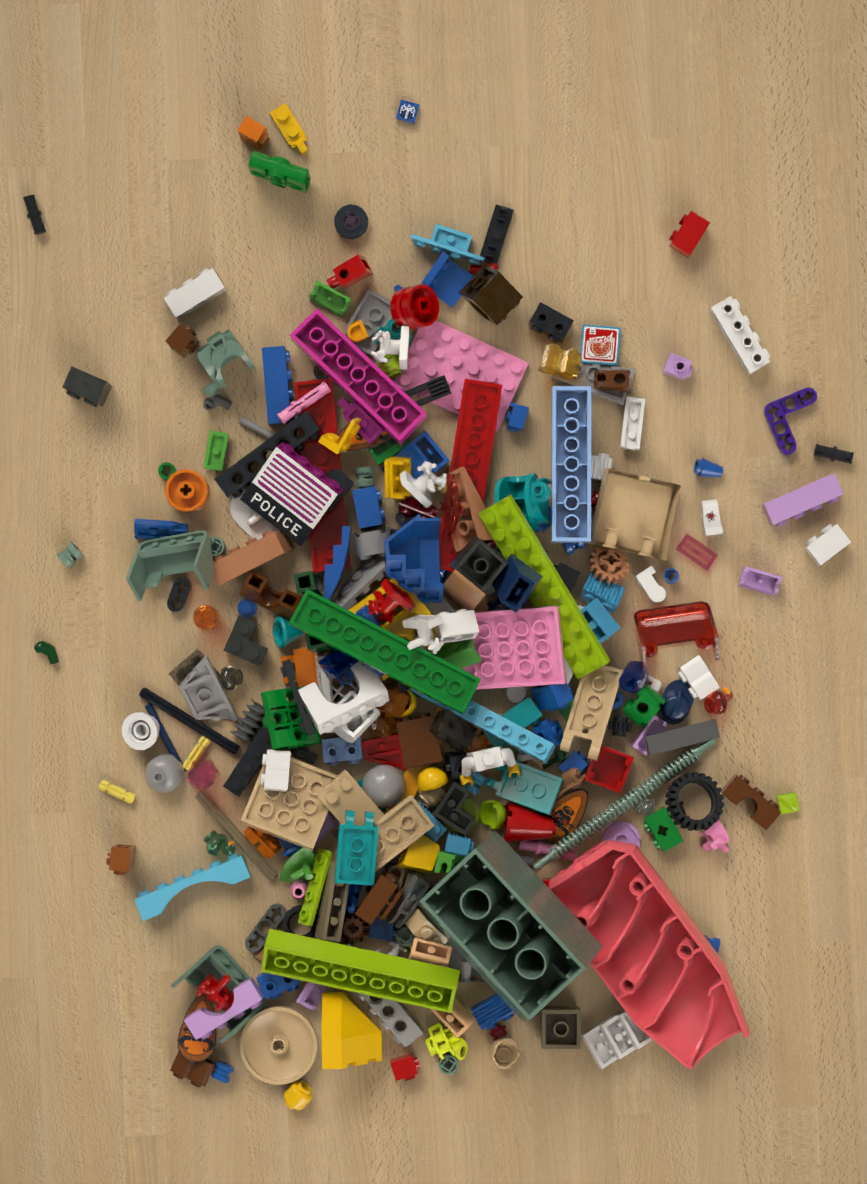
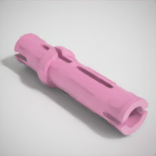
M322 382V384L296 402L292 401L289 407L278 413L279 420L285 424L296 415H301L303 410L327 393H330V388L325 382Z
M542 840L520 841L519 850L533 852L535 855H547L550 847L555 849L554 845L543 843ZM567 849L569 854L566 855L565 852H563L565 855L563 858L561 857V855H559L561 859L574 861L577 857L576 853L578 852V850L573 849V851L570 852L569 849Z

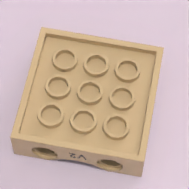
M605 468L591 526L590 544L667 560L672 523L681 485Z
M290 757L287 792L264 790V785H260L261 773H265V766H262L240 824L313 851L328 813V809L316 796L337 775Z

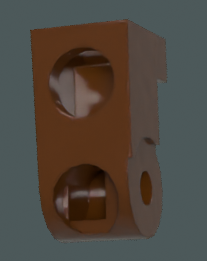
M630 370L595 371L594 388L598 390L610 389L629 392Z

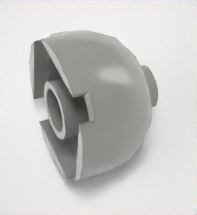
M161 754L149 761L145 769V779L151 789L156 792L167 793L180 786L184 780L185 771L183 764L174 758L175 756Z

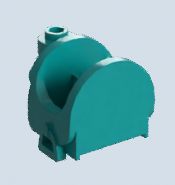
M536 473L525 476L501 477L495 486L494 502L497 503L505 497L512 495L533 531L538 530V524L550 523L548 519V499L551 494L549 487L551 480L538 478Z

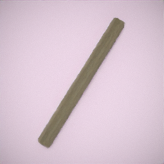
M203 790L195 796L199 803L270 881L278 875L277 872Z

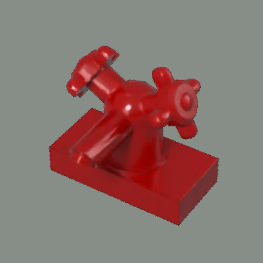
M387 579L381 583L387 595L384 597L380 591L375 590L373 595L376 599L368 601L369 615H373V613L378 614L380 611L382 616L378 617V620H384L392 623L393 616L396 615V611L393 610L398 605L403 606L409 611L416 607L407 592Z
M209 973L197 988V995L203 994L209 1001L217 1005L215 1007L216 1011H219V1009L223 1011L228 1010L234 1002V992L226 987L231 977L226 974L219 981Z

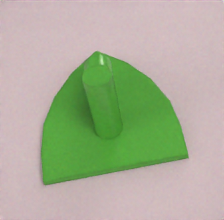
M303 847L294 852L285 862L279 881L293 883L298 880H311L313 878L312 870L316 857L314 852Z

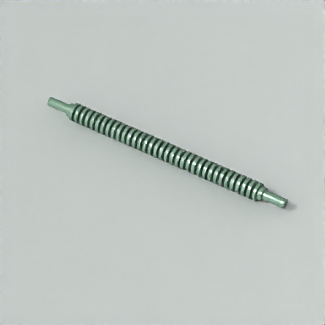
M715 739L705 741L698 747L688 748L680 756H677L676 759H673L672 762H669L668 765H665L664 768L662 767L660 771H656V774H652V777L649 776L648 780L645 779L644 783L641 782L640 786H635L636 789H631L632 792L628 791V795L624 794V798L620 797V801L616 800L617 805L612 803L613 808L609 805L607 809H603V812H599L600 817L597 814L595 815L596 820L593 817L591 818L592 823L588 820V826L585 823L582 824L584 828L578 827L580 831L575 829L576 834L571 832L570 835L572 837L567 835L566 838L568 840L563 838L562 841L564 843L558 842L560 846L555 844V849L550 847V850L547 852L548 854L533 864L536 871L552 860L559 861L561 859L559 855L562 858L565 856L563 852L566 855L569 854L567 849L570 852L573 851L572 846L576 849V843L580 846V840L584 843V837L587 840L589 839L588 834L591 837L594 836L592 832L598 833L596 829L601 831L600 826L605 828L606 825L604 823L609 825L610 822L608 820L614 821L612 817L617 819V814L622 816L621 811L626 813L625 808L630 810L629 805L633 808V802L636 805L638 804L637 799L641 802L643 800L641 796L644 799L647 798L646 794L648 796L651 795L650 791L654 793V788L658 790V785L662 787V782L664 784L667 783L666 779L670 781V776L674 778L675 775H679V772H683V769L686 770L687 766L690 767L691 763L694 764L700 760L701 753L716 743Z

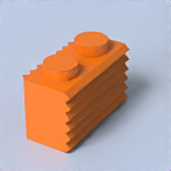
M249 116L244 118L238 128L241 141L244 140V143L247 142L251 147L254 146V149L260 150L265 148L270 140L267 128Z

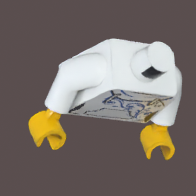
M503 745L467 753V757L462 760V775L460 776L463 787L465 788L467 783H470L471 786L474 785L471 772L483 771L506 764L509 777H512V773L520 775L519 765L515 761L512 750L509 748L503 749Z

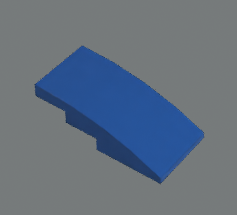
M342 526L341 545H334L333 565L325 564L324 598L330 601L339 587L346 567L352 531L350 526Z

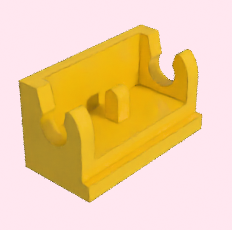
M391 456L384 460L385 498L404 499L405 496L412 495L401 485L400 474L405 470L412 476L411 458Z

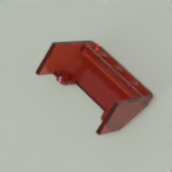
M698 601L643 609L635 612L634 625L643 671H647L646 658L655 656L658 652L657 646L695 641L698 648L704 650L713 648L716 660H720L719 635L710 605L707 602Z

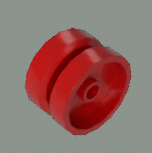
M419 284L396 291L390 302V312L393 320L400 328L402 326H409V330L427 327L432 325L438 318L439 301L433 289L427 285Z

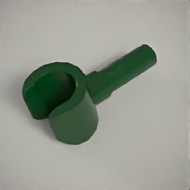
M560 749L554 751L555 758L549 760L547 764H543V769H546L553 763L564 760L566 757L565 751Z

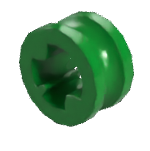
M165 462L159 466L158 473L161 478L168 480L170 476L162 474L164 467L172 468L170 476L176 472V468L171 463Z

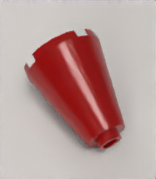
M508 804L505 823L506 835H504L506 842L552 838V835H556L557 823H554V819L514 804Z

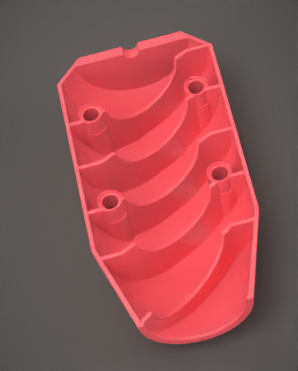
M613 840L603 841L572 862V865L562 869L549 881V889L603 946L590 963L593 969L634 1024L686 1068L692 1069L704 1055L729 1037L743 1032L742 1037L744 1039L749 1036L750 1029L726 964L636 844Z

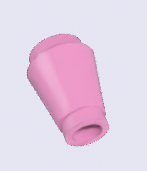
M302 880L295 881L290 888L291 895L296 899H304L308 884ZM297 888L302 890L301 895L295 892Z

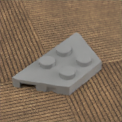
M204 656L179 685L196 720L211 719L220 721V719H232V721H238V715L208 656Z

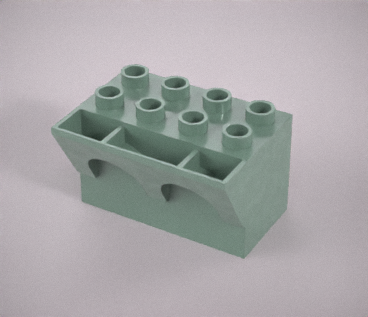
M496 831L469 853L417 905L422 913L438 928L522 1021L526 1018L528 1020L532 1019L588 967L603 947Z

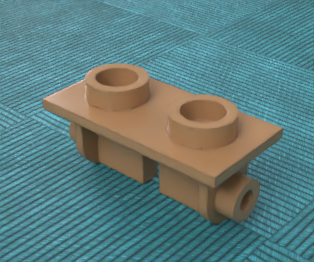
M571 768L562 773L561 776L564 781L557 798L566 794L568 789L572 788L574 790L581 786V781L586 775L580 776L578 768Z

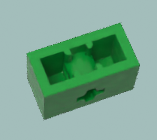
M664 806L643 817L645 820L643 825L648 833L652 832L655 838L652 840L655 847L663 852L684 841ZM660 825L662 827H666V829L664 830L665 834L663 835L661 833H657V831H659L658 826Z

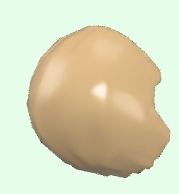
M499 1038L491 1045V1060L499 1068H510L520 1055L517 1042L512 1038Z

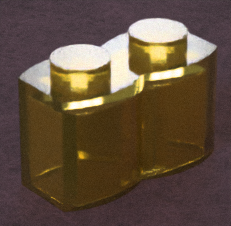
M556 344L545 345L538 371L575 380L578 375L582 354L572 348L567 350L560 349Z

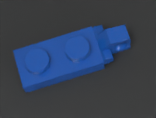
M135 519V538L155 539L188 533V524L175 521Z

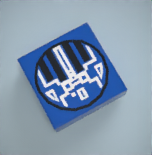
M401 100L396 119L415 124L419 104Z

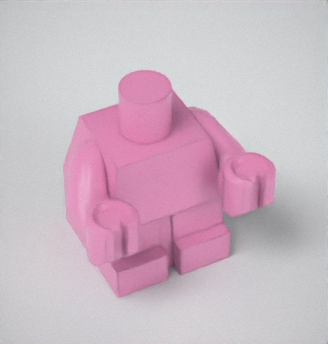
M719 820L698 832L700 836L706 838V842L701 844L704 851L709 849L715 851L717 848H720L725 853L729 850L726 844L729 841V837Z

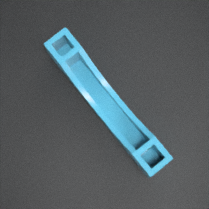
M238 853L227 857L228 861L221 863L218 860L209 864L210 868L203 870L201 867L192 871V875L185 878L184 875L174 878V883L167 885L164 882L155 886L157 890L149 892L147 889L138 893L139 897L135 899V903L142 920L145 921L160 915L169 901L179 891L192 884L205 881H219L233 885L250 878L252 875L244 855L239 856Z

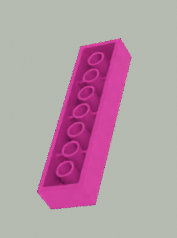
M317 308L290 334L291 341L353 401L358 403L399 445L427 419V413Z

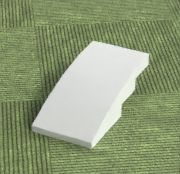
M625 1010L618 1012L581 1035L599 1069L605 1068L617 1059L625 1057L635 1049H640L653 1040L634 1024Z

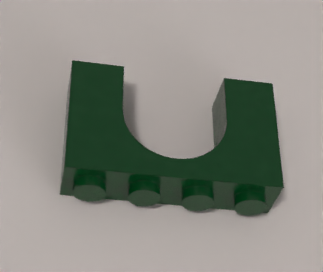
M311 570L293 575L297 594L303 597L308 589L324 597L322 577ZM305 633L308 651L317 655L336 651L335 648Z

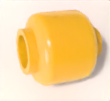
M304 1081L293 1082L284 1092L285 1105L292 1110H302L312 1099L311 1087Z

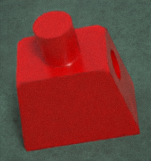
M357 254L334 268L333 272L335 275L328 278L327 283L332 289L340 285L341 287L348 288L373 275V272L365 257Z

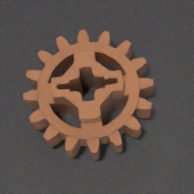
M603 546L596 547L590 554V560L587 563L591 566L589 572H594L593 577H599L600 583L606 580L607 585L611 581L617 584L629 572L630 563L626 562L628 556H623L625 551L619 552L616 549Z

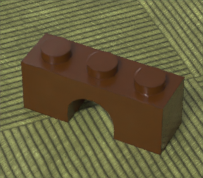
M253 570L249 573L240 591L241 596L290 621L302 599V596L287 588L283 592L272 589L268 585V578Z
M734 774L720 793L735 805H738L744 798H751L755 803V809L749 817L763 829L767 830L781 814L778 810L779 806L771 799L769 802L764 799V793L757 787L751 788L748 785L750 781L743 775L738 777Z

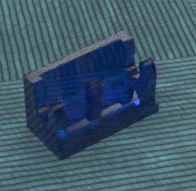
M334 649L318 661V664L327 678L337 679L355 665L358 660Z

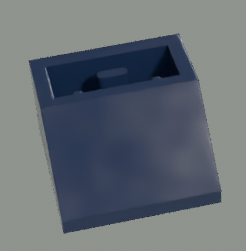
M511 554L506 561L508 564L499 573L492 585L500 602L517 613L525 606L543 576Z

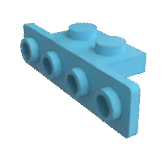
M438 224L435 225L431 240L414 234L411 235V241H413L415 246L421 248L428 246L432 248V251L440 254L447 252L450 253V257L459 260L461 257L468 259V263L473 265L484 263V257L467 252L472 235Z

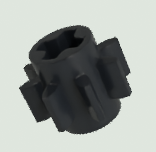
M614 716L613 721H609L608 730H612L613 736L626 737L627 732H631L632 723H628L627 717Z

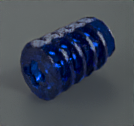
M630 661L619 678L620 688L630 693L640 691L649 675L647 666L640 661Z

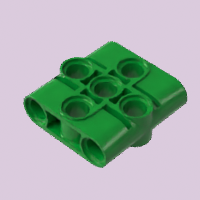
M253 151L248 164L251 175L269 180L271 184L281 188L288 186L303 193L307 192L311 181L309 169L291 164L290 161L279 156L271 158V156L257 151Z
M291 688L261 693L265 713L263 725L269 732L272 750L305 747L322 743L321 735L313 722L315 734L307 736L306 732L302 733L299 725L302 719Z

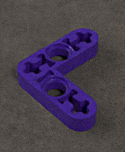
M808 387L770 402L764 408L763 412L778 450L783 455L792 454L797 447L785 415L813 404L817 400V393L813 388ZM806 391L808 394L813 395L810 398V402L808 399L801 401L802 406H800L799 399L796 397V395H799V398L805 396ZM789 398L795 401L793 409H788L785 406V401ZM770 406L777 408V412H775L776 418L781 417L782 420H777L772 424L771 420L775 418L773 414H768ZM781 423L785 426L783 434L776 433V424ZM787 434L789 437L785 438L786 442L788 444H792V447H790L789 452L787 449H783L782 447L785 445L784 440L782 439L781 441H779L778 439Z

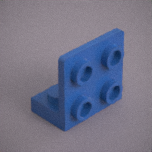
M442 252L421 284L433 289L437 298L450 307H454L461 297L458 292L468 283L473 275L450 260L448 254Z

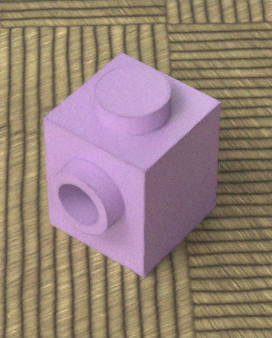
M670 353L662 373L684 381L692 373V361Z

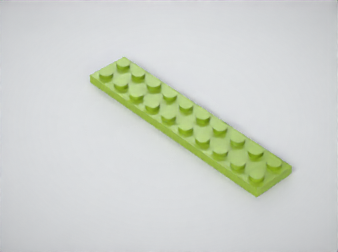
M512 495L479 512L480 518L506 561L513 554L543 576L529 599L534 607L559 606L564 658L576 678L579 679L608 664L611 660Z

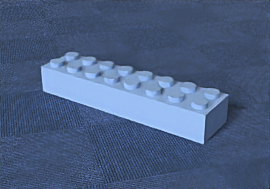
M552 386L551 543H590L591 386Z

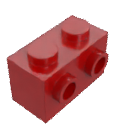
M692 211L688 215H683L679 222L682 225L679 231L674 230L669 238L672 241L669 247L687 258L690 257L710 224L709 221Z

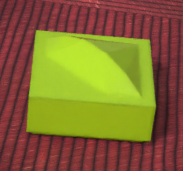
M796 792L776 795L781 814L799 811Z

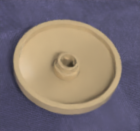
M273 1006L256 1013L246 1024L240 1039V1053L246 1068L257 1079L274 1085L288 1084L300 1079L311 1068L317 1054V1036L311 1022L301 1012L285 1006Z

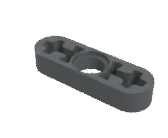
M272 904L245 941V946L249 951H259L266 942L268 932L264 933L261 931V923L268 922L271 925V929L275 930L284 918L286 909L283 904ZM278 907H280V912L282 915H277L274 918V921H277V923L274 924L273 921L269 918H266V916L268 915L269 917H271L274 913L272 908L277 909ZM257 930V932L261 936H264L265 939L263 940L262 937H260V939L257 942L259 946H254L252 948L250 946L251 942L249 940H254L258 934H255L254 932Z

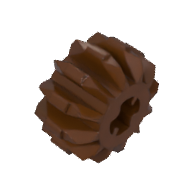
M355 911L351 913V917L345 912L344 917L346 920L344 919L342 930L344 931H342L341 937L346 934L345 942H348L350 937L353 944L356 943V937L362 942L363 937L361 934L368 936V932L363 929H369L370 925L363 924L366 921L361 920L359 916L356 917ZM352 922L355 923V926H359V929L356 928L355 932L352 931V928H348V925L351 926Z

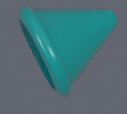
M279 616L275 618L273 638L279 649H284L288 644L304 634L303 631L289 625L288 620Z

